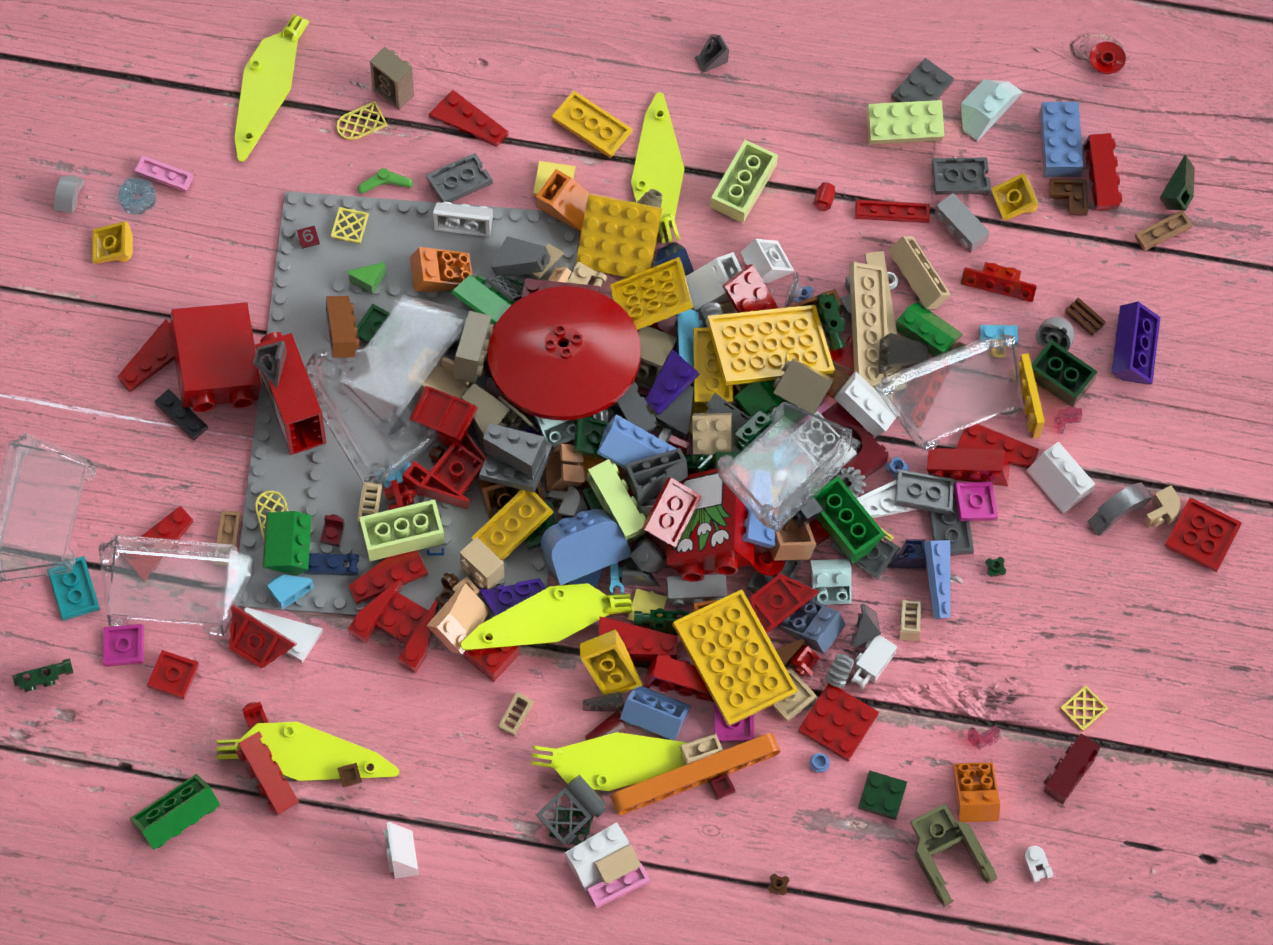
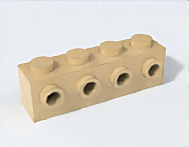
M902 236L888 249L892 260L899 266L901 274L908 280L910 288L917 294L924 308L937 309L951 296L913 236Z

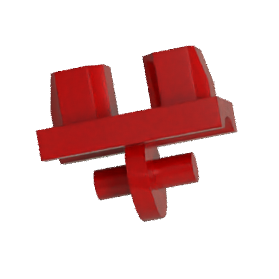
M396 479L391 481V486L384 489L386 499L389 501L396 499V503L389 505V510L414 504L413 499L417 497L416 490H410L409 485L403 487V484L398 483Z

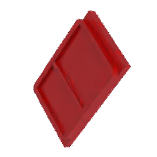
M425 386L409 420L462 442L478 406L433 387Z

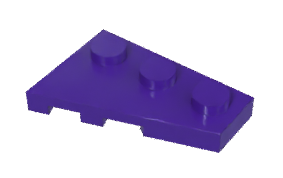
M672 349L646 398L647 404L660 415L700 374Z
M537 578L517 582L514 585H502L489 590L482 589L480 594L495 617L545 590L546 587L541 579Z

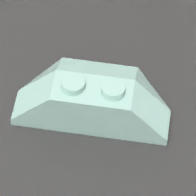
M984 79L961 103L963 132L977 142L1023 92L1008 81Z

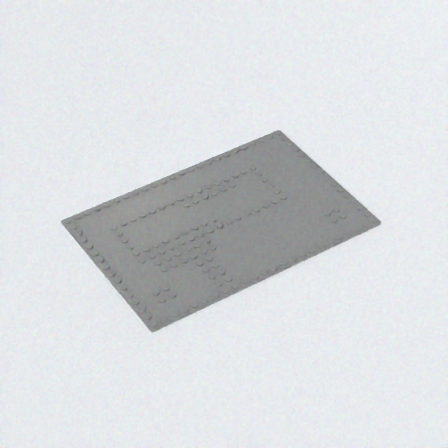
M290 191L285 193L267 334L272 332H281L282 335L292 333L322 411L327 443L290 456L261 379L233 605L244 608L282 610L269 594L267 585H269L273 578L289 574L262 568L264 540L256 513L257 498L266 491H276L284 496L288 511L312 515L309 553L346 555L355 553L359 555V562L357 563L359 569L356 576L304 574V572L297 577L311 578L314 589L283 610L356 616L360 610L376 597L356 604L348 585L386 559L369 561L361 525L357 523L363 483H375L383 486L379 513L388 511L389 505L396 503V499L390 501L386 499L384 494L386 487L378 474L393 465L399 469L402 464L408 461L410 464L416 461L428 471H431L436 462L432 463L431 458H429L431 448L440 445L441 448L445 449V452L448 450L447 447L437 441V434H435L434 430L409 420L421 394L408 389L407 378L425 348L440 355L441 368L443 357L455 362L458 348L446 356L436 344L421 341L415 343L400 355H397L393 350V342L386 353H383L359 340V350H356L355 357L332 358L326 317V296H349L350 303L354 304L355 326L359 324L373 303L404 320V325L418 319H435L450 325L462 336L469 311L476 312L454 296L451 293L453 290L439 292L414 291L410 256L419 247L470 253L473 276L480 275L487 280V278L495 276L491 264L507 236L546 246L549 243L564 253L540 279L548 281L555 268L567 267L571 273L574 270L577 259L579 231L542 210L486 206L493 209L490 237L434 231L433 211L437 202ZM339 207L369 213L361 244L331 238ZM343 212L345 217L351 214L349 212ZM356 214V217L360 219L363 215ZM353 216L347 219L350 224L356 221ZM346 221L339 223L342 228L348 225ZM358 223L352 226L354 230L361 228ZM315 225L320 244L302 249L297 230ZM350 227L344 230L347 235L352 233ZM340 232V233H338V234L336 235V236L344 237V235H343L342 232ZM355 235L349 237L350 239H357ZM385 262L386 275L373 294L350 283L349 270ZM529 274L506 276V278L518 280L521 283L525 282V278L534 279ZM403 327L398 333V335L404 334ZM483 371L482 376L477 377L475 384L485 391L487 378L491 377L484 376ZM519 411L532 424L537 425L534 417ZM393 413H396L405 423L407 429L391 439L380 427V423ZM522 421L519 426L516 427L511 423L508 428L523 431L530 428V426ZM469 426L467 433L487 458L488 454L485 453L472 427ZM543 471L540 484L545 503H548L551 500L548 497L549 493L545 489V473ZM479 476L464 494L469 499V508L467 510L435 500L444 531L445 544L418 550L428 575L403 585L399 591L400 594L427 610L430 609L435 598L439 597L440 593L445 589L441 584V578L444 577V573L455 574L459 582L468 577L479 590H482L475 584L474 579L470 575L466 576L460 569V551L473 541L471 537L489 521L478 484ZM274 494L272 499L277 501L280 496ZM419 494L413 499L414 504L434 500ZM262 497L259 502L264 504L267 499ZM366 498L368 501L376 502V499ZM281 499L279 503L285 505L283 499ZM269 501L266 506L272 509L275 503ZM258 505V511H260L262 506ZM277 505L275 511L281 512L283 507ZM364 506V508H368V509H374V508H375V507ZM264 508L261 514L266 516V513L270 511ZM335 514L344 519L345 527L339 547L320 543L325 515ZM260 516L261 523H263L265 518ZM523 541L503 560L505 577L492 589L497 588V586H509L517 582L540 578L547 588L549 569L541 546L528 550L525 541ZM441 548H444V555L427 556L428 549H430V553H441ZM344 563V567L349 566V563ZM479 593L477 596H478V597L483 601V603L487 606V604H486V602L484 601L483 597H482L481 594ZM438 605V611H437V613H438V612L440 611V609L442 608L441 605ZM489 610L484 622L494 617L491 610Z

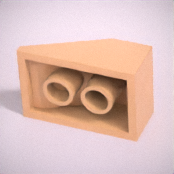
M463 583L428 623L427 627L450 652L463 654L465 650L461 648V642L484 622L490 609L466 583Z

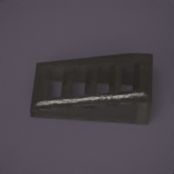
M615 692L583 700L582 707L583 711L622 712L624 701L621 692Z

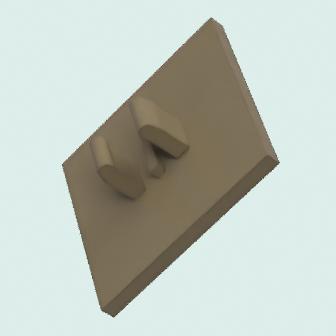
M498 397L512 411L507 417L511 423L517 427L524 421L536 432H540L522 413L504 398Z

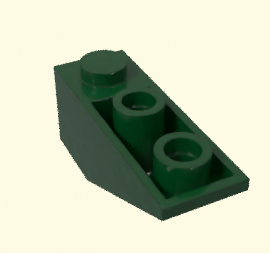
M1186 155L1182 158L1160 196L1161 201L1168 210L1186 211L1194 197L1195 167Z
M685 454L688 475L709 471L713 458L712 454Z

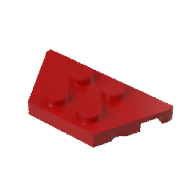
M780 573L750 597V602L765 632L768 634L819 594V592Z
M232 605L229 649L260 668H264L297 645L296 642L236 605Z

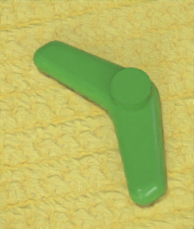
M382 168L358 185V192L363 194L379 185H386L388 183L411 188L413 181L410 178Z

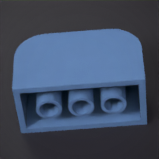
M602 509L581 511L577 516L564 518L559 523L549 527L541 539V548L549 572L560 585L630 557V549L619 524Z

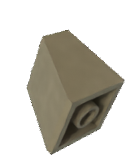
M646 326L638 332L641 345V360L634 381L638 386L651 390L672 349L675 350L678 338Z
M794 358L791 361L787 360L782 368V371H784L781 378L777 377L772 386L775 388L773 393L814 415L830 388L833 378Z
M474 383L470 388L467 387L463 391L462 399L478 406L470 426L484 448L483 437L490 423L507 428L511 425V421L507 419L510 414V408Z

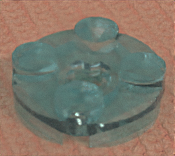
M127 179L119 190V202L124 210L130 214H143L156 203V192L153 184L145 179ZM136 193H140L142 197H139L136 200L133 195Z

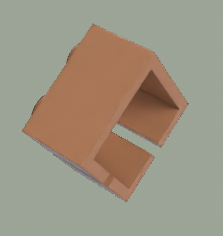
M560 444L553 449L544 469L547 493L550 490H564L567 492L569 486L577 488L584 483L585 472L583 471V466H581L584 461V455L575 453L574 445Z
M786 515L773 516L776 546L769 548L773 560H809L816 546L809 523L799 528L790 516L788 519Z

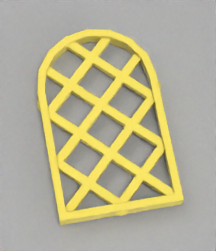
M374 101L340 117L337 122V131L342 138L353 141L387 127L388 124ZM363 111L369 112L368 117L361 116ZM372 113L378 115L376 120L370 119ZM351 116L357 117L356 123L350 121ZM360 118L366 120L365 125L358 124ZM341 121L346 123L344 128L339 127ZM369 121L375 123L373 128L367 126ZM348 124L355 125L353 131L347 129ZM357 126L363 128L361 133L355 131ZM345 131H346V132H350V133H351V136H350V137L345 136V135H344V134H345Z
M266 491L256 500V513L263 540L265 538L263 528L265 529L266 516L261 513L264 508L270 512H277L275 508L279 505L283 507L282 511H288L284 496L276 491ZM274 494L280 496L277 501L272 499ZM262 497L267 499L264 504L259 502ZM281 499H283L285 505L279 503ZM269 501L275 503L272 509L266 506ZM258 505L262 506L260 511H258ZM260 516L265 518L263 523H261Z

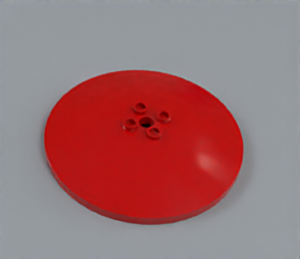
M573 286L546 288L531 293L515 302L495 324L488 344L490 373L501 394L520 410L549 420L581 419L609 408L631 387L638 373L641 360L639 334L628 313L606 295L587 288ZM567 342L569 345L567 347H560L559 343Z

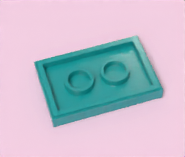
M84 556L47 567L62 621L100 610Z

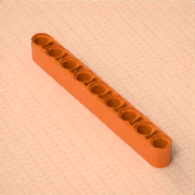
M768 733L613 793L610 798L617 814L624 815L705 784L726 773L731 774L775 757L781 751L773 733Z

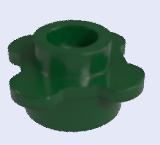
M1002 557L997 559L988 558L985 562L988 566L987 574L991 577L1005 575L1006 569L1003 564L1005 560Z

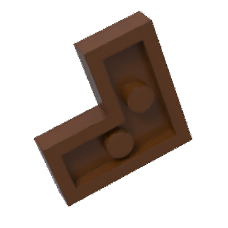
M1086 179L1049 180V197L1051 199H1068L1069 215L1087 216Z

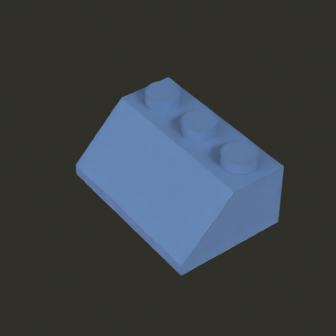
M640 686L633 689L627 697L620 719L629 725L639 726L647 732H654L661 735L664 739L675 741L680 734L691 705Z

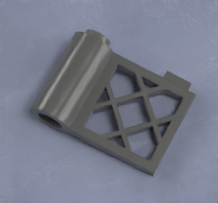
M579 774L547 803L536 816L561 844L565 842L570 844L577 837L575 833L594 815L599 817L606 810L604 808L606 803ZM564 794L570 799V808L559 807V798ZM547 809L555 810V821H547L542 814ZM558 810H569V822H558ZM572 811H580L585 818L580 823L572 822ZM558 824L569 825V832L564 838L558 833Z

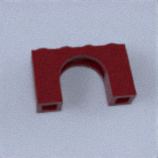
M836 402L821 414L838 433L851 435L862 442L861 452L842 468L847 470L849 467H854L855 470L859 469L861 471L860 475H864L866 479L887 463L889 456L887 449L883 445L880 446L876 442V438L870 432H867L863 425L839 402Z

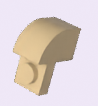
M1172 485L1155 493L1152 502L1157 509L1147 514L1144 520L1148 528L1153 525L1155 527L1159 526L1164 521L1169 526L1175 521L1180 509V499Z

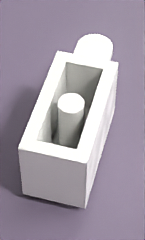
M881 635L869 640L865 646L867 648L863 654L859 653L854 661L856 663V674L853 676L851 683L858 684L862 690L869 680L875 683L896 654L897 646Z

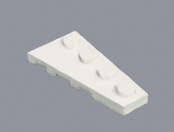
M896 480L857 498L872 518L918 510L894 505Z
M248 607L244 610L296 642L297 645L286 652V654L303 663L323 633V629Z

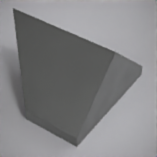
M711 34L700 54L695 59L702 71L707 72L728 63L729 48L721 35Z
M279 341L257 347L253 365L276 388H278L287 356L285 342Z
M631 557L623 560V585L661 587L652 573L641 570Z
M861 604L860 606L862 614L858 613V621L854 626L858 630L857 633H852L851 635L854 647H858L881 634L877 613L866 604Z

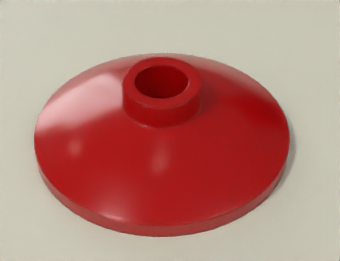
M1106 41L1100 42L1092 48L1089 59L1093 68L1098 72L1114 74L1124 67L1126 55L1119 45Z
M755 545L754 564L750 566L763 575L773 576L782 572L785 561H774L769 548Z

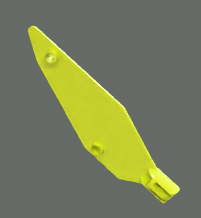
M293 14L282 32L261 41L244 68L234 137L237 158L240 162L246 161L291 90L297 44L309 24L307 19Z
M658 92L645 114L631 185L636 203L649 189H655L662 194L661 208L663 209L658 231L662 244H665L663 230H666L669 242H673L670 231L672 227L676 240H680L675 216L685 168L664 94Z
M588 583L550 586L480 624L461 642V648L463 650L560 642L599 621L600 616L606 617L613 614L632 613L630 594L605 595ZM485 637H490L491 640L488 641Z
M299 722L257 723L241 739L216 740L217 745L235 744V746L216 747V752L236 753L239 742L260 731L262 735L260 740L269 747L272 754L271 759L278 763L283 773L282 775L298 781L340 779L337 768L356 762L361 778L396 777L399 775V769L377 752ZM220 754L216 756L217 760L239 759L237 754ZM373 765L374 769L372 771H368L367 766Z
M615 732L557 749L533 745V749L549 751L551 755L532 753L531 757L548 759L550 763L531 761L530 765L554 768L567 784L580 774L592 789L611 791L640 783L684 766L680 746L687 742Z

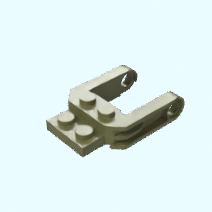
M946 803L910 821L919 839L914 856L943 906L952 903L954 900H951L950 894L945 887L946 883L932 857L956 846L960 841L966 847L983 880L987 884L997 880L996 872L972 828L967 823L955 821Z

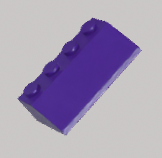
M1139 301L1120 306L1112 373L1123 381L1151 385L1153 384L1160 316Z

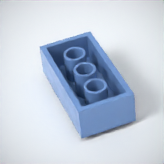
M1042 102L1039 117L1044 177H1081L1083 155L1079 102Z

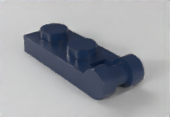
M309 553L308 570L304 574L356 576L359 569L357 567L359 555L355 553L348 555ZM344 563H349V566L344 567Z

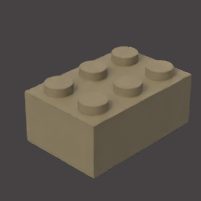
M384 47L370 60L372 89L400 110L414 96L412 66L407 61H402L393 50H388Z
M469 311L455 356L453 378L476 383L477 377L482 376L483 362L487 359V348L494 324H491L490 315Z

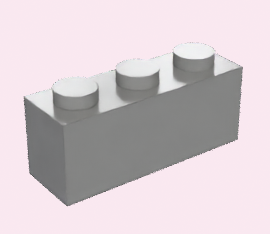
M954 193L936 205L935 217L939 222H943L951 235H955L959 239L963 248H967L972 252L988 240L990 232Z
M704 575V580L699 582H688L683 580L681 576L667 577L668 605L673 607H682L690 604L693 606V603L720 600L727 596L726 575Z

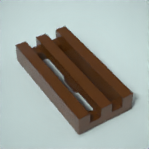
M1079 297L1065 309V313L1092 336L1105 325L1106 321ZM1074 309L1076 312H1078V313L1082 316V318H1080V317H1079L1074 311H1072V310ZM1083 319H1085L1086 321H1088V322H1089L1092 326H1094L1095 328L1093 329V328H1092L1090 325H1088Z

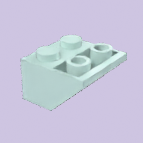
M534 416L542 436L545 437V442L552 443L553 447L575 438L576 419L561 421Z
M849 559L810 560L811 588L819 592V594L812 598V601L822 605L851 604V564Z

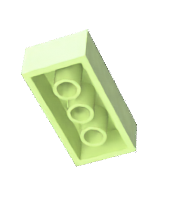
M942 100L868 104L866 108L869 144L942 141L944 138Z
M744 140L713 193L710 208L744 223L776 168L778 155Z
M608 459L588 470L587 481L604 511L619 524L624 533V538L627 540V543H630L645 534L642 527L646 518L643 513L640 514L636 508L638 504L635 498L629 496L627 492L629 488L626 482L620 480L616 464H611Z
M435 500L359 517L369 561L445 544L444 531Z

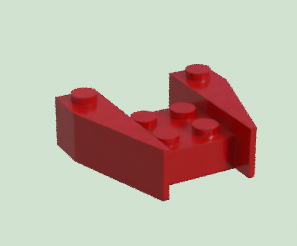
M437 432V441L447 447L448 450L431 471H428L414 461L403 474L402 483L405 486L409 485L410 489L416 490L419 495L467 510L469 508V499L464 494L478 478L486 457L467 432L462 442Z
M399 579L357 613L348 627L350 635L366 644L374 630L378 628L405 644L404 650L398 657L399 664L416 673L427 656L432 631L427 625L437 614L438 602L434 601L430 609L427 610L399 593L403 587L402 580Z

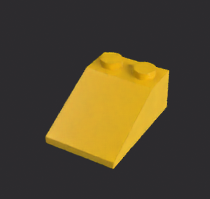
M616 630L580 644V658L606 700L642 686V682L625 644Z

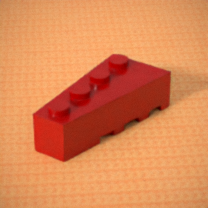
M1111 133L1089 135L1083 143L1084 150H1087L1086 163L1091 165L1089 180L1094 182L1091 191L1095 211L1117 209L1120 203H1122V193L1118 190L1120 176L1116 174L1118 159L1117 156H1114L1113 151L1116 147L1115 139L1112 138Z
M929 448L927 461L929 475L959 481L992 482L993 485L1008 486L1010 464L1005 450Z
M599 617V636L616 630L624 642L632 662H652L657 655L661 654L669 655L671 659L677 660V636Z
M661 654L657 655L648 665L643 687L650 689L651 685L660 687L659 691L662 692L675 690L681 696L686 697L694 694L699 700L715 702L697 668L691 665L690 662L686 660L678 661L671 659L669 655Z
M258 731L238 743L236 754L241 762L245 761L248 768H246V771L250 778H255L258 785L256 788L260 795H265L269 801L266 805L270 812H275L278 816L298 804L299 801L287 779L282 777L283 773L278 763L271 759L272 754L269 747L261 742L260 738H262V735Z

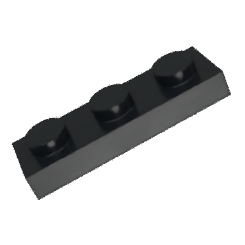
M169 389L155 400V404L194 441L208 429V426L188 407L182 408L181 400Z

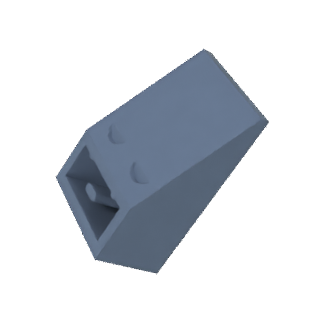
M810 600L777 627L796 640L804 639L805 645L825 654L846 623L839 611Z

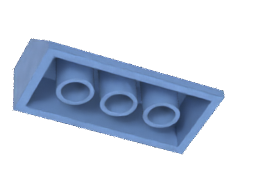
M616 414L604 429L597 454L625 469V464L677 448Z

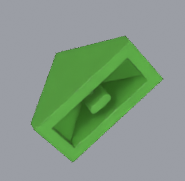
M385 262L348 271L350 283L371 294L374 293L386 275Z

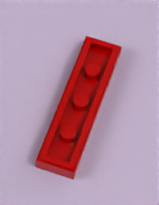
M856 200L855 219L929 223L930 204Z

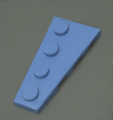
M755 470L750 472L748 488L750 501L746 505L748 518L745 519L744 527H746V533L743 534L742 541L773 548L776 546L770 474Z
M950 540L926 541L924 546L934 619L951 618Z

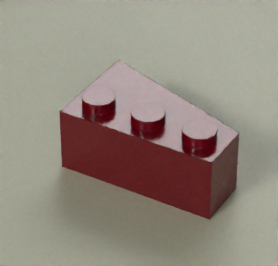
M1081 733L1075 743H1071L1065 753L1067 755L1064 759L1060 758L1055 765L1056 771L1054 774H1049L1045 779L1044 784L1046 786L1043 792L1064 804L1095 761L1101 746Z

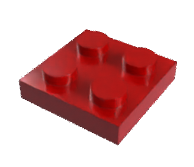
M162 650L147 686L148 688L185 699L199 667V662Z

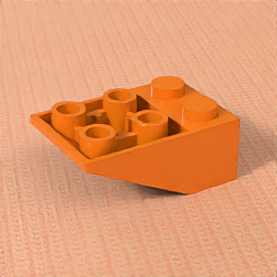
M555 169L537 194L536 207L577 231L582 232L589 192L573 178Z
M419 247L410 256L414 291L439 292L453 290L469 275H473L470 253Z
M993 762L953 764L959 822L999 821L1000 800Z

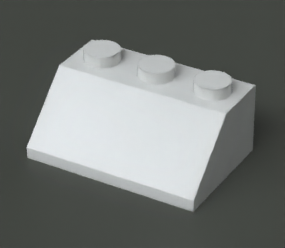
M437 202L433 211L434 231L490 237L493 209L486 206L473 207L468 204L456 205L450 202Z
M856 371L834 398L874 437L884 433L896 419V409Z
M1059 442L1043 452L1026 471L1062 514L1089 496L1095 487L1092 479Z
M616 822L565 852V860L585 892H587L588 888L603 881L600 878L595 862L629 845V842Z

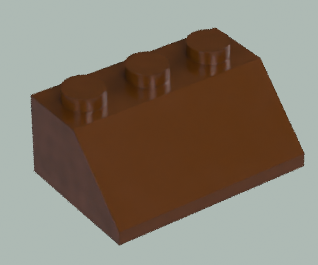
M485 480L478 481L489 520L521 491V489ZM539 481L535 493L545 502Z

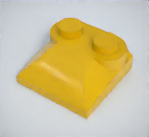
M1025 173L991 188L1004 221L1023 213H1033L1039 206L1036 195Z
M126 221L93 229L92 263L97 264L115 260L124 263L131 258L133 253V233Z

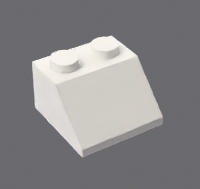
M755 239L741 251L745 264L747 266L753 264L764 283H770L794 272L778 241Z

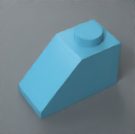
M290 575L275 577L267 585L269 594L282 610L314 589L311 578Z

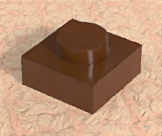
M357 762L337 768L343 788L362 783Z

